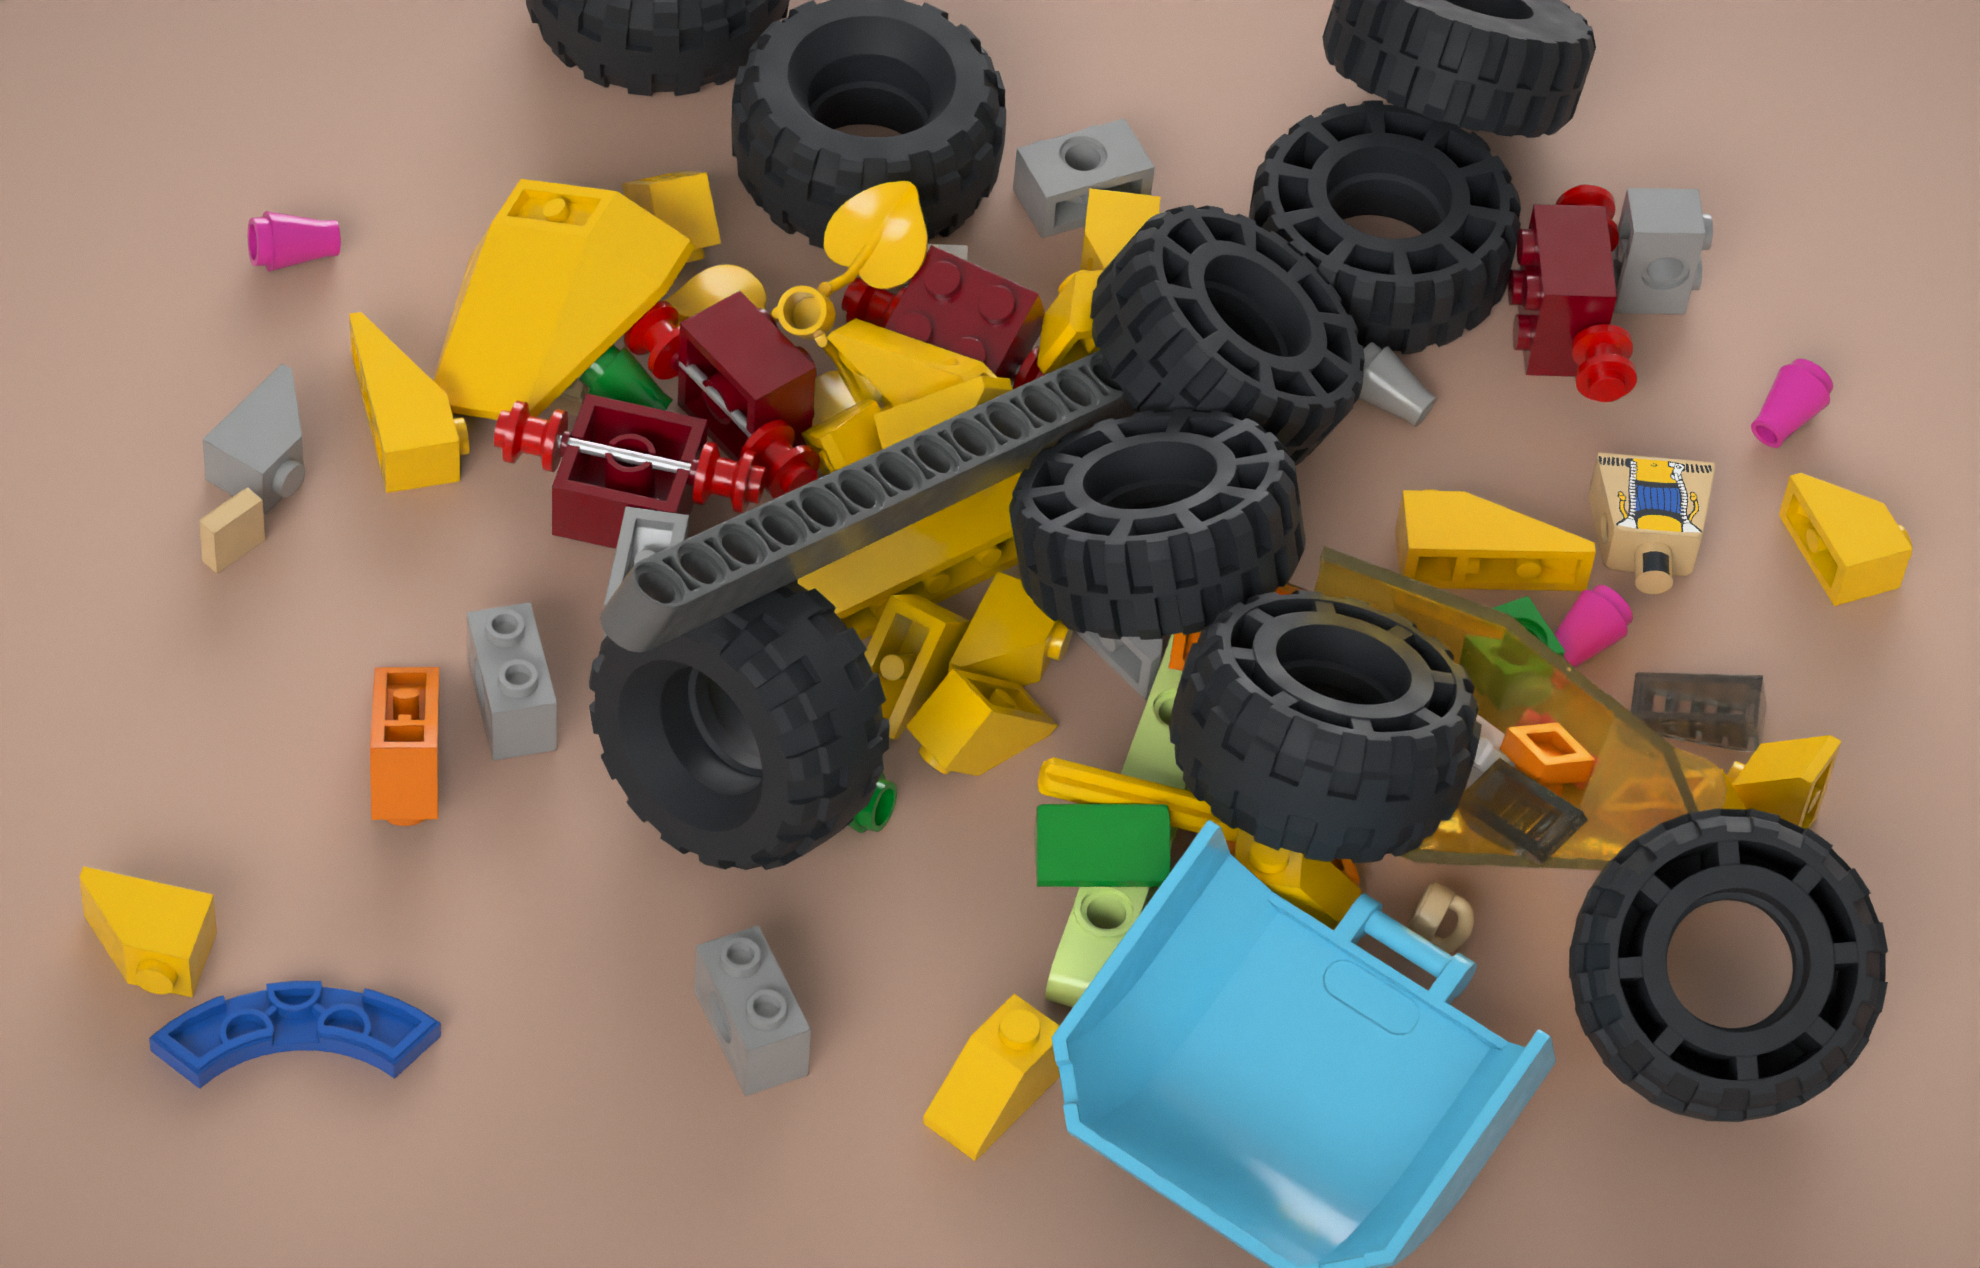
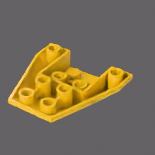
M520 179L469 257L433 381L447 394L452 413L498 420L502 410L511 411L515 401L519 400L528 403L531 416L538 417L668 292L694 251L695 246L689 238L618 191Z

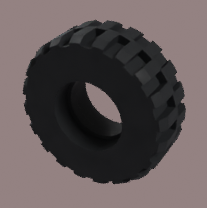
M1334 0L1322 36L1328 63L1334 65L1336 72L1342 77L1352 80L1362 90L1386 99L1388 103L1403 109L1407 108L1436 121H1445L1474 131L1481 130L1509 137L1521 135L1526 138H1536L1542 134L1553 135L1573 118L1596 50L1592 26H1588L1587 20L1581 14L1575 13L1570 9V6L1560 0Z
M1382 100L1363 101L1361 105L1347 107L1345 103L1328 107L1321 115L1315 118L1312 115L1305 117L1289 128L1288 135L1284 133L1276 139L1266 151L1265 160L1258 166L1248 218L1256 221V225L1268 232L1273 231L1288 241L1287 245L1301 257L1304 255L1318 268L1316 272L1328 285L1331 284L1342 299L1341 304L1347 315L1352 316L1358 329L1357 341L1359 345L1363 346V349L1373 342L1381 349L1389 346L1392 351H1401L1402 355L1422 352L1426 349V346L1437 344L1440 347L1458 339L1463 335L1465 328L1470 331L1482 323L1490 315L1491 308L1501 301L1507 288L1517 245L1518 232L1521 226L1519 221L1521 203L1519 194L1511 183L1512 177L1498 155L1493 157L1490 154L1491 149L1487 142L1474 131L1469 134L1460 128L1459 125L1445 121H1436L1407 108L1403 109L1395 105H1385ZM1362 215L1384 216L1402 221L1418 230L1422 235L1404 239L1381 238L1361 232L1347 224L1344 220Z
M1194 205L1166 210L1164 213L1156 214L1147 220L1098 277L1097 287L1093 290L1090 318L1093 319L1092 336L1095 347L1100 348L1103 355L1102 364L1109 377L1117 381L1124 392L1122 396L1135 411L1153 410L1154 413L1171 412L1178 408L1194 409L1195 412L1211 413L1215 410L1231 413L1234 418L1239 420L1247 418L1260 424L1267 433L1271 432L1289 451L1290 458L1294 461L1295 466L1300 464L1349 414L1353 409V405L1360 397L1364 378L1365 357L1363 346L1359 345L1357 341L1358 329L1352 316L1347 315L1341 304L1342 299L1331 284L1328 285L1316 272L1318 268L1304 255L1301 257L1287 245L1288 241L1273 231L1268 232L1257 226L1256 221L1241 214L1231 215L1225 213L1223 208L1208 205L1195 208Z
M1178 408L1171 412L1154 413L1153 410L1133 413V416L1117 420L1110 418L1094 423L1092 428L1079 433L1074 431L1059 439L1058 444L1050 450L1044 449L1033 458L1029 469H1024L1021 473L1009 505L1021 581L1027 595L1054 622L1060 620L1070 630L1082 634L1086 631L1098 633L1101 638L1120 640L1122 637H1140L1141 640L1162 639L1163 635L1177 633L1188 635L1201 632L1204 627L1215 621L1219 613L1230 605L1238 602L1245 605L1249 597L1274 592L1278 587H1285L1297 568L1306 543L1296 467L1294 461L1290 458L1289 451L1271 432L1267 433L1260 424L1247 418L1239 420L1234 418L1231 413L1215 410L1211 413L1195 412L1194 409Z

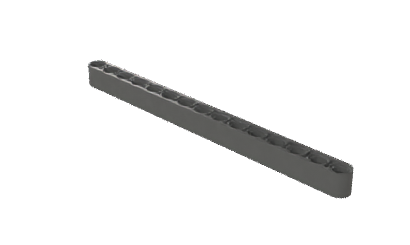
M1101 350L1094 352L638 561L601 611L600 622L602 629L613 642L628 651L638 653L650 651L1018 474L1024 469H1028L1033 458L1042 450H1050L1058 444L1059 439L1074 431L1079 433L1092 428L1094 423L1110 418L1117 420L1133 416V413L1140 411H1135L1122 396L1124 392L1117 381L1109 377L1102 364L1103 355Z

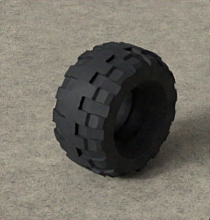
M526 0V6L532 23H538L543 40L551 47L552 52L567 67L572 68L577 65L578 69L583 70L585 79L606 88L610 84L627 88L628 94L652 96V92H674L675 96L697 93L700 91V86L715 82L716 85H722L737 77L739 66L747 65L749 48L759 39V36L772 22L787 18L790 0Z
M814 0L808 1L791 9L788 18L783 19L782 22L779 20L772 22L759 36V39L749 48L747 65L739 66L734 84L731 117L732 156L737 158L738 177L748 194L752 196L756 205L762 207L770 215V219L774 224L788 234L793 235L795 232H799L809 238V245L824 249V235L828 222L840 206L850 198L879 184L897 181H909L916 186L926 224L928 243L929 239H933L937 234L942 237H948L964 225L965 220L974 214L983 197H989L997 181L1006 134L1005 87L1000 72L995 71L991 57L988 56V53L981 46V41L963 24L955 26L948 20V13L925 2L920 6L904 0H829L816 4ZM868 124L889 128L902 135L861 137L834 129L848 125Z
M797 579L646 652L628 651L618 646L606 636L601 642L599 656L592 663L589 688L595 692V701L589 705L593 733L599 735L604 750L601 758L611 779L618 781L628 797L626 803L644 823L648 821L661 833L660 839L682 854L691 851L699 855V861L705 865L724 870L731 867L749 870L761 866L768 870L785 866L820 846L853 822V817L868 806L877 788L876 784L884 770L883 754L889 749L890 732L889 720L883 718L881 704L886 701L881 681L878 673L872 672L864 655L867 648L853 627L849 629L834 612L836 607L815 588L808 591L798 584Z
M1296 590L1292 594L1278 595L1274 591L1249 597L1245 605L1241 602L1230 605L1217 615L1214 622L1201 631L1198 642L1192 643L1172 708L1169 723L1170 742L1175 744L1176 764L1183 771V781L1198 801L1207 802L1211 806L1210 812L1230 828H1239L1254 836L1255 842L1279 851L1280 848L1304 854L1306 859L1331 862L1333 859H1350L1353 864L1376 862L1382 860L1385 854L1391 853L1397 857L1420 847L1425 838L1431 837L1436 833L1441 820L1450 821L1457 809L1474 764L1482 724L1476 721L1479 707L1473 696L1474 685L1462 664H1455L1453 662L1454 655L1435 636L1428 637L1417 629L1414 622L1394 612L1388 614L1370 607L1369 602L1347 596L1344 599L1324 596L1319 591Z
M1716 808L1687 813L1656 825L1628 843L1606 864L1588 890L1576 918L1571 947L1569 948V978L1571 979L1575 1011L1584 1034L1589 1038L1603 1060L1602 1063L1622 1084H1626L1647 1099L1648 1102L1675 1114L1705 1121L1742 1122L1771 1117L1803 1105L1828 1089L1854 1064L1870 1041V1034L1883 1009L1888 982H1885L1888 947L1883 922H1879L1869 897L1871 892L1856 869H1851L1832 849V844L1809 828L1804 829L1780 818V815L1754 809ZM1732 900L1748 903L1761 909L1778 925L1789 945L1793 967L1789 990L1779 1007L1767 1018L1754 1025L1741 1028H1725L1706 1023L1694 1016L1682 1005L1670 984L1667 971V953L1671 938L1678 925L1689 913L1707 903Z

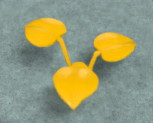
M909 181L879 184L860 192L841 205L828 222L824 235V249L827 256L833 262L848 267L847 271L829 282H822L817 290L804 285L790 288L782 295L778 306L769 313L775 323L780 322L788 332L805 340H815L817 345L824 350L838 369L825 372L815 380L812 427L866 398L876 400L880 409L885 406L881 399V393L863 375H858L848 369L840 360L838 349L827 339V334L832 329L836 317L834 305L829 297L832 293L852 283L858 274L871 287L891 289L907 283L920 270L928 249V234L918 190ZM724 264L707 268L696 274L677 292L663 301L669 302L678 311L679 321L677 327H680L682 321L738 291H741L757 308L765 309L767 293L760 280L749 270L737 265Z

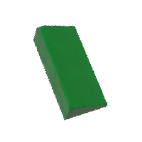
M1038 805L1034 826L1037 887H1160L1171 872L1170 811L1168 805Z

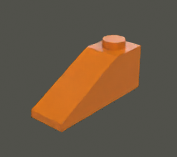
M439 667L374 668L370 739L371 820H387V822L393 825L412 826L424 820L438 819Z

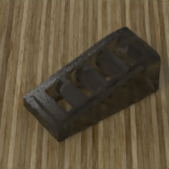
M1636 672L1629 720L1630 731L1724 749L1755 752L1763 741L1766 714L1763 675ZM1655 695L1666 697L1664 712L1653 711ZM1681 700L1691 702L1690 713L1679 712ZM1707 705L1716 706L1717 713H1706ZM1737 710L1742 711L1743 714H1732V712Z
M1501 758L1496 760L1463 793L1457 807L1471 830L1486 840L1540 865H1543L1588 821L1583 811Z

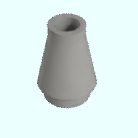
M1371 342L1363 349L1365 357L1364 378L1359 399L1401 417L1417 427L1429 414L1437 401V397L1421 384L1389 346L1381 349Z

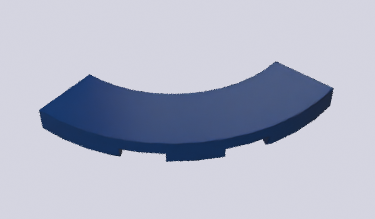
M287 981L266 984V990L243 994L225 1000L223 995L213 998L167 1023L149 1037L152 1053L199 1089L216 1076L238 1064L260 1056L287 1051H323L349 1056L366 1062L395 1079L441 1037V1023L422 1010L398 998L372 989L365 988L364 992L360 993L346 989L322 987V981Z

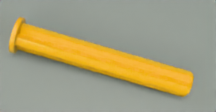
M1055 757L1043 761L1039 770L1037 789L1042 795L1079 804H1164L1169 807L1170 826L1199 833L1205 823L1211 820L1222 828L1225 840L1236 842L1238 830H1241L1239 828L1232 829L1216 818L1210 812L1211 806L1205 801H1198L1193 793L1188 790Z

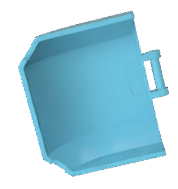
M1211 820L1205 823L1051 1037L1055 1061L1059 1068L1065 1103L1063 1109L1068 1133L1270 1268H1385L1394 1266L1404 1260L1431 1235L1458 1203L1555 1065L1556 1059L1552 1038L1542 1030L1538 1029L1527 1046L1523 1047L1506 1041L1451 1006L1453 1000L1470 983L1476 971L1477 963L1461 953L1452 956L1382 912L1383 904L1366 893L1361 894L1356 899L1336 929H1330L1272 892L1231 855L1222 828ZM1368 934L1437 979L1428 991L1357 946L1358 941Z

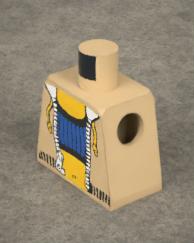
M1598 452L1588 490V501L1603 564L1611 570L1635 572V585L1637 589L1646 594L1664 593L1672 587L1673 575L1687 576L1693 573L1706 520L1715 472V462Z

